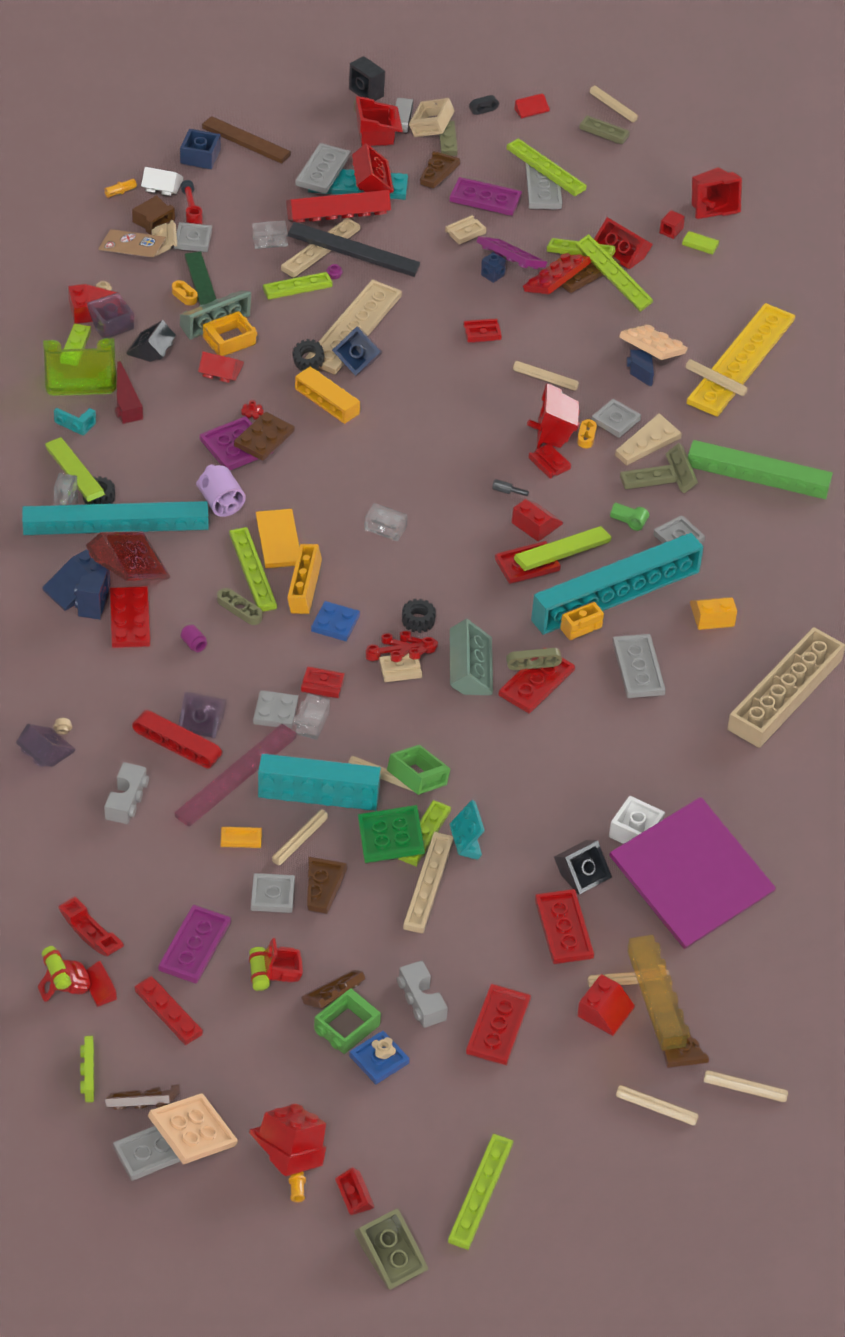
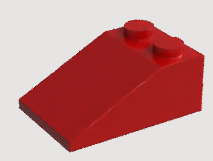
M87 284L68 286L69 304L74 324L126 318L120 293Z

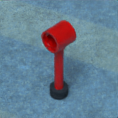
M184 180L180 186L182 193L186 194L188 202L186 223L202 225V208L195 205L192 195L194 184L191 180Z

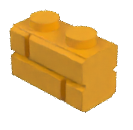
M595 602L564 613L561 618V631L569 640L602 628L604 613Z

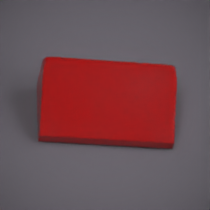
M543 93L515 100L514 110L520 118L550 111Z
M96 962L86 971L91 984L89 992L98 1007L117 1000V994L102 962Z
M352 1167L335 1178L350 1215L375 1208L363 1177L357 1169Z

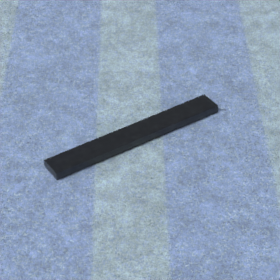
M293 222L288 232V237L413 277L416 276L420 267L419 261L297 222Z

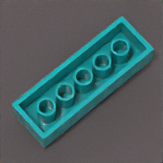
M262 754L258 770V797L377 811L381 767Z

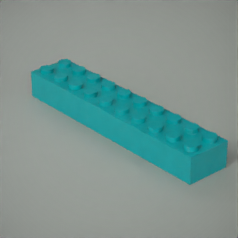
M689 533L623 560H618L610 565L603 566L595 571L588 572L585 575L570 579L562 584L555 585L552 588L534 594L531 621L544 635L560 628L562 614L589 603L595 602L604 611L700 572L704 546L692 533Z

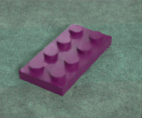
M459 177L450 195V202L513 216L522 196V191Z
M478 236L477 243L481 244L483 249L493 250L494 253L502 257L506 256V260L518 262L520 267L546 268L547 261L499 238Z
M192 905L158 965V971L197 984L231 923V917Z

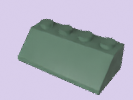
M240 290L220 299H215L205 305H200L190 311H185L180 314V327L190 340L203 335V324L237 311L243 316L248 317L250 316L251 292Z
M466 618L450 628V685L463 695H492V637Z

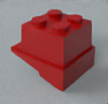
M356 97L355 110L361 146L365 143L369 146L394 145L395 131L403 133L398 106L374 102V99Z
M719 167L693 176L692 206L695 208V218L701 219L740 213L742 177L733 171L728 173Z
M547 383L541 397L543 404L538 422L531 419L527 421V426L537 430V449L540 448L543 442L561 448L564 443L569 441L571 434L577 431L580 424L578 422L580 414L579 402L563 394L562 389Z
M291 1104L290 1106L275 1108V1110L265 1112L261 1126L249 1130L250 1135L270 1156L269 1160L284 1176L323 1166L327 1148L323 1145L326 1122L318 1118L316 1114L303 1109L299 1104Z

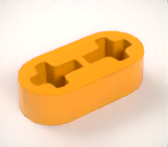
M177 280L172 283V294L182 303L192 306L198 302L197 292L186 282Z
M590 419L582 421L577 444L581 448L592 447L597 428L595 421Z

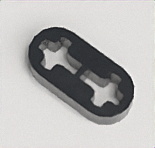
M494 95L476 98L470 102L469 109L474 115H480L496 110L499 106V101Z

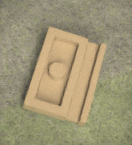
M471 215L445 226V232L449 233L450 237L460 245L486 234V227Z
M173 220L169 224L165 223L152 229V235L166 237L156 256L170 250L173 245L177 246L176 224Z
M409 653L400 662L391 661L390 656L379 657L384 682L422 678L419 659H410Z

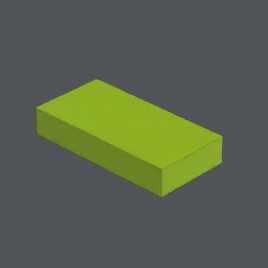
M688 231L682 241V245L713 255L719 246V240Z

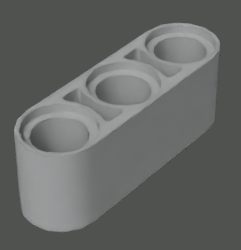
M397 97L396 106H398L402 129L404 133H408L413 110V99Z

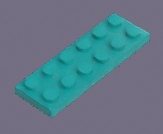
M342 169L326 194L342 195L363 193L365 191H361L356 186L354 170ZM390 173L394 192L390 193V199L406 200L408 174ZM308 189L309 193H320L318 191Z

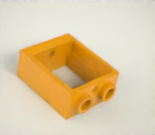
M239 311L203 324V338L217 355L225 356L256 344L257 331L255 327H252L247 318ZM236 328L242 333L225 341L219 335Z

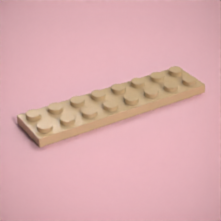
M371 280L319 341L325 356V361L322 362L323 365L322 367L319 366V368L336 375L344 363L332 349L357 326L369 336L401 298L402 291ZM309 352L305 359L314 357L315 353Z

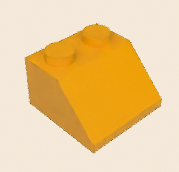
M733 597L690 600V606L698 630L735 626L737 608Z

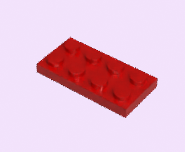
M562 254L558 260L550 263V266L541 270L535 277L530 278L523 285L524 292L552 293L591 263L590 256Z
M148 586L110 588L112 648L150 647Z
M534 657L530 661L537 660L538 657ZM562 658V662L558 666L521 669L499 690L498 695L530 714L575 671V665Z
M575 889L535 894V903L553 964L593 959L594 951Z
M491 984L466 1048V1054L507 1066L531 1001V995Z

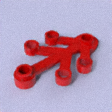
M401 631L400 640L393 639V635L390 633H384L381 635V642L393 646L379 648L378 645L371 644L367 646L365 653L366 659L370 661L379 660L383 653H390L391 661L400 662L408 653L409 658L415 660L419 659L423 653L435 652L438 647V641L432 637H425L423 639L412 637L410 631Z

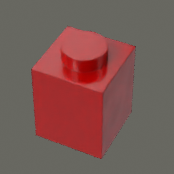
M670 210L661 220L659 233L674 239L683 230L685 216Z

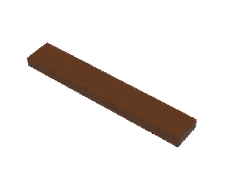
M213 116L202 123V129L211 133L221 134L222 138L282 164L291 156V151Z

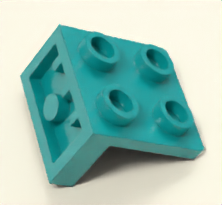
M471 800L449 825L458 855L478 860L482 853L477 839L484 832V826L476 801Z

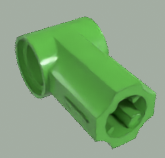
M616 502L610 514V517L628 523L629 527L636 531L643 528L650 516L648 510L643 507L633 509Z

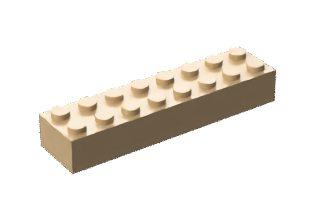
M813 627L733 710L729 717L727 730L760 748L842 661L845 644Z

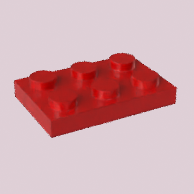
M546 541L495 554V560L509 584L560 571L561 565L558 560L524 571L514 560L516 554L548 544Z

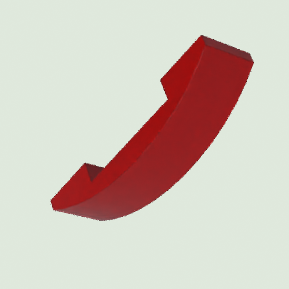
M76 896L58 906L73 930L96 952L109 956L124 947V943L113 932L108 933L88 914L87 907Z

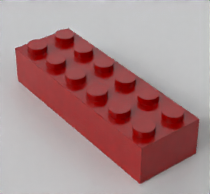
M389 190L286 200L288 220H293V222L297 223L305 222L307 218H309V222L322 220L321 217H325V220L338 219V215H341L342 218L354 217V214H358V217L371 216L370 212H374V215H383L391 210Z

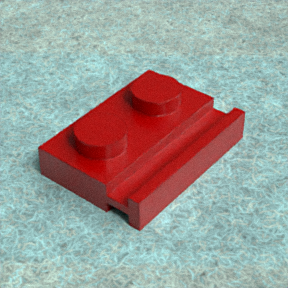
M497 318L470 320L463 323L468 343L502 339Z
M550 443L536 449L534 453H529L528 458L550 479L553 475L557 476L571 469V463Z
M307 666L301 685V692L339 699L345 673Z

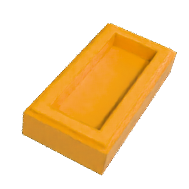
M221 827V847L261 848L262 828Z

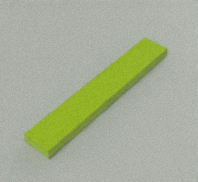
M519 138L507 144L506 149L573 196L586 190V184Z
M589 234L576 243V247L585 256H590L591 262L639 312L653 303V299Z
M62 437L45 443L48 452L88 502L105 495L102 487Z
M602 526L518 553L515 555L514 560L524 571L609 543L612 537Z
M248 528L229 530L230 538L256 606L262 612L277 609L275 598Z
M496 1134L492 1135L449 1235L448 1243L469 1250L514 1140Z

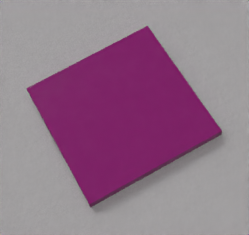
M702 797L697 798L609 854L611 859L684 950L777 889Z

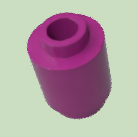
M187 625L182 629L180 637L192 651L201 652L207 646L206 637L195 625Z

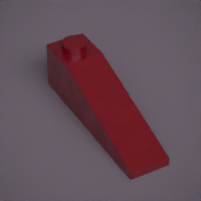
M118 361L117 407H115V414L117 418H120L122 424L143 420V406L121 361Z

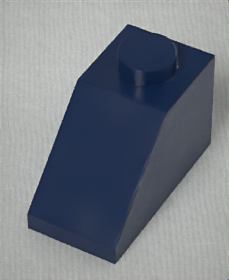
M630 350V356L626 358V367H629L630 374L646 385L652 386L654 377L652 355L644 350Z

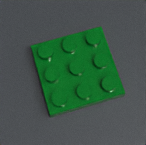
M417 805L358 814L365 863L425 854Z

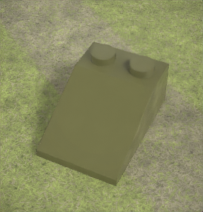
M398 1208L354 1230L364 1253L389 1290L429 1269Z

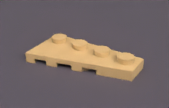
M659 413L616 450L615 456L627 466L681 439L682 433Z

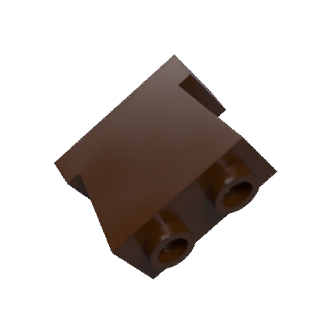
M157 195L132 209V222L145 228L146 232L150 235L155 227L165 223L169 224L171 220L175 221V207L172 205L167 206Z

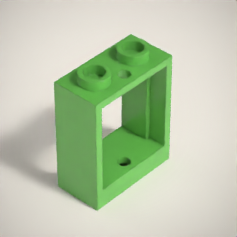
M420 744L391 753L387 767L388 772L417 795L447 785L451 768ZM416 764L425 772L417 773L410 766Z
M350 988L315 1016L314 1030L320 1037L328 1040L334 1049L345 1054L380 1026L381 1012ZM349 1009L363 1020L364 1023L344 1038L328 1024L345 1010Z

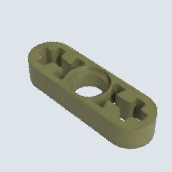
M222 588L218 591L217 602L219 605L250 625H258L262 622V610L229 588ZM238 604H241V605H244L245 607H244V608H241V609H238V608H236L235 606L238 605Z
M557 648L524 650L509 653L506 656L508 668L511 670L558 666L562 662V656ZM538 657L537 660L530 661L531 658Z

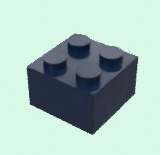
M189 128L180 147V164L212 169L221 150V134Z

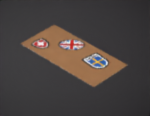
M110 229L98 250L154 258L166 237Z

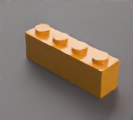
M311 366L295 376V389L345 424L360 414V401L356 397H353Z
M300 544L287 597L291 614L310 613L322 562L319 544Z

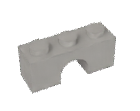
M123 762L117 776L118 790L125 792H110L104 806L106 820L128 824L131 817L135 816L136 804L141 802L142 790L144 787H147L149 782V776H146V767Z
M422 960L400 967L397 983L399 988L404 990L408 1005H412L415 1019L420 1021L423 1028L446 1021L448 1008L440 992L434 994L422 992L430 989L431 975Z

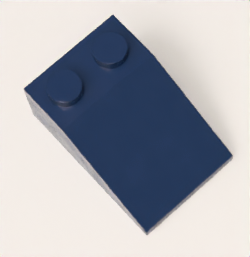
M86 549L73 556L42 587V590L66 611L75 606L77 595H74L75 585L79 584L81 577L105 565ZM108 569V571H109V586H110V570Z

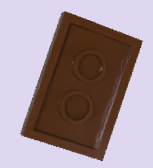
M264 412L234 440V446L263 461L295 431V426L268 412Z

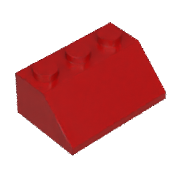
M365 143L352 154L356 186L365 192L389 190L390 193L394 192L388 160Z
M608 217L594 238L598 244L615 246L613 256L620 261L621 265L628 269H631L645 259L653 245Z

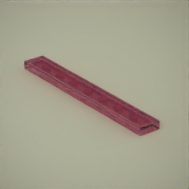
M283 723L175 811V818L188 827L193 825L259 769L262 754H278L297 738V733Z

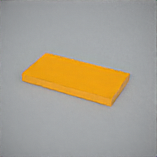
M292 509L256 512L265 568L295 566L299 552V542Z

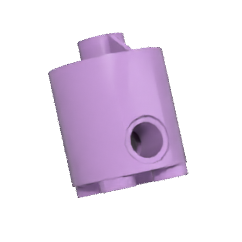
M213 464L207 466L196 482L200 492L217 516L226 517L239 511L245 502L243 490L230 470L225 466H215Z

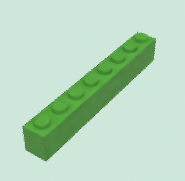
M693 440L688 453L689 462L694 469L822 499L827 498L833 472Z

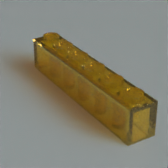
M653 935L629 938L627 952L661 1051L686 1047L687 1038L690 1037V1030L688 1025L684 1024V1013L682 1008L678 1007V996L676 991L673 992L672 979L666 973V962L664 958L661 959L659 943L655 942Z

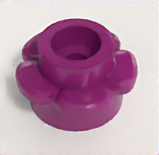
M332 264L326 269L331 279H339L343 273L342 268L337 264Z

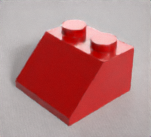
M203 351L198 372L203 373L205 378L213 379V376L220 377L219 381L230 383V380L236 381L244 362Z
M524 499L513 507L512 524L537 542L563 525V521L533 501Z
M600 974L579 1001L577 1017L614 1036L634 1010L635 1005L619 983Z

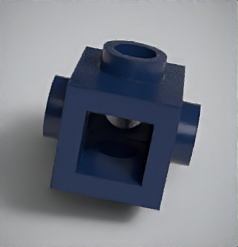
M492 252L482 259L481 276L494 283L505 275L506 260Z

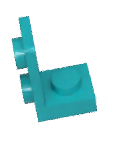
M55 408L54 422L84 436L96 424V412L89 408L78 418L59 408Z

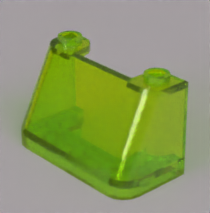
M114 338L101 339L97 343V348L61 349V344L58 341L43 340L45 388L49 395H91L115 392L116 364Z

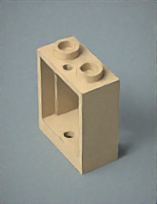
M443 98L420 102L409 123L414 137L443 134L454 113L450 99Z

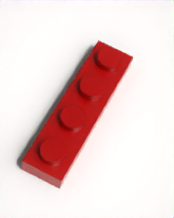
M152 976L135 986V992L185 1046L203 1035V1030Z

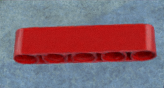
M144 710L132 723V728L139 735L206 769H210L223 754L221 748L215 743L152 711Z

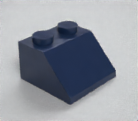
M358 326L332 349L355 376L371 365L383 353Z
M104 566L82 576L79 584L75 585L74 595H77L75 608H78L79 617L101 619L109 596L108 567Z

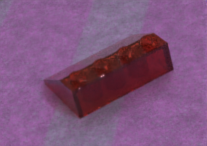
M143 531L100 532L85 545L94 561L125 581L170 578L169 573Z

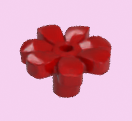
M250 400L249 405L244 404L243 409H241V414L248 419L253 417L254 420H257L259 415L264 413L262 405H256L254 400Z

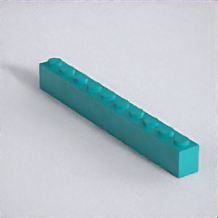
M208 501L22 506L23 535L209 530Z

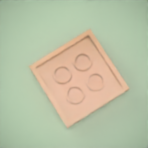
M647 324L623 330L619 338L661 360L683 355L688 348L682 345L681 341L669 338L668 334L657 332L653 326Z
M203 1093L150 1110L148 1114L149 1119L183 1164L235 1147L238 1142L237 1138Z

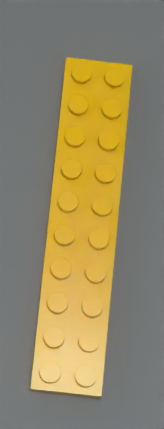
M765 303L712 367V370L743 385L795 321V315ZM704 378L687 398L686 404L718 417L736 393Z

